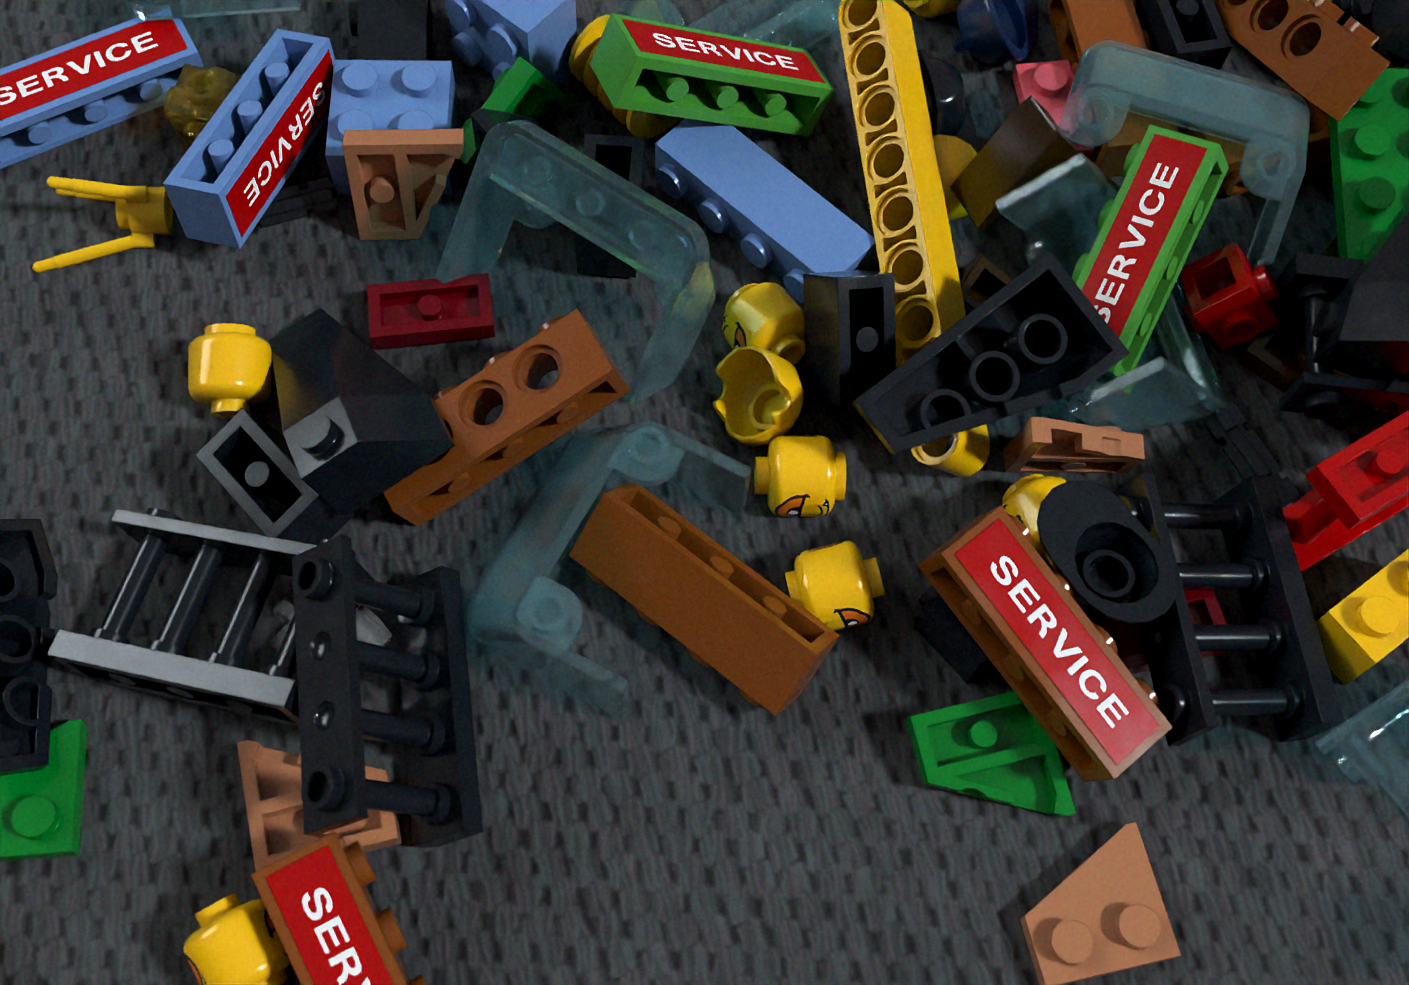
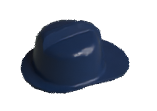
M961 0L957 5V20L961 35L957 38L953 48L956 52L970 49L975 58L984 65H991L1013 58L1018 61L1024 60L1038 42L1039 10L1035 0Z

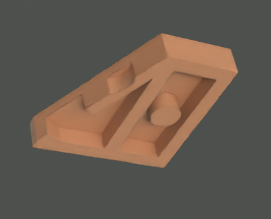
M464 129L344 130L342 147L360 240L420 239L429 221L430 209L438 203L446 187V177L455 159H460L463 153Z
M1031 417L1003 450L1005 472L1128 474L1145 460L1142 434L1121 431V428L1116 426H1090L1045 417Z
M250 740L237 742L255 871L334 831L343 836L346 845L359 840L365 853L402 844L397 813L368 809V818L318 836L304 835L303 800L301 796V754L297 755L265 748L259 742ZM365 766L366 779L391 782L386 770Z
M1136 822L1126 824L1118 830L1106 843L1020 919L1039 985H1065L1181 956Z

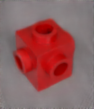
M1235 242L1182 268L1180 277L1188 301L1183 303L1186 316L1197 334L1200 335L1207 331L1222 350L1237 343L1246 342L1254 338L1258 333L1279 324L1271 300L1280 295L1272 275L1264 264L1254 268Z

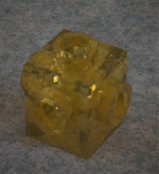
M184 64L176 86L170 87L167 91L164 104L165 116L171 122L183 151L189 149L240 80L241 74L219 67L204 68Z

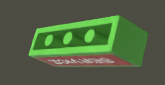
M611 13L590 62L591 68L614 108L807 137L810 136L835 91L807 49Z
M1150 124L1142 142L1135 143L1129 150L1123 167V183L1116 198H1109L1104 204L1098 219L1097 230L1099 234L1090 253H1084L1079 258L1072 275V280L1130 352L1100 376L1099 379L1123 388L1127 387L1229 169L1220 144Z

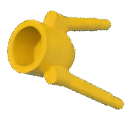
M48 177L47 185L55 189L59 195L115 202L119 228L130 229L132 235L33 263L32 269L35 272H43L133 248H156V235L172 233L173 206L165 187L124 186L75 178Z

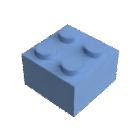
M445 0V8L448 12L452 35L451 45L455 54L466 65L474 67L478 64L493 76L494 81H496L499 75L506 69L511 68L520 56L555 86L571 74L569 58L571 49L578 38L576 0Z
M334 60L325 157L337 194H351L342 147L344 130L457 129L458 98L451 61ZM455 161L446 177V187L442 195H453Z

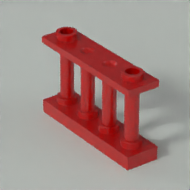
M1409 410L1317 464L1305 476L1315 489L1303 495L1295 503L1282 508L1301 573L1409 507Z

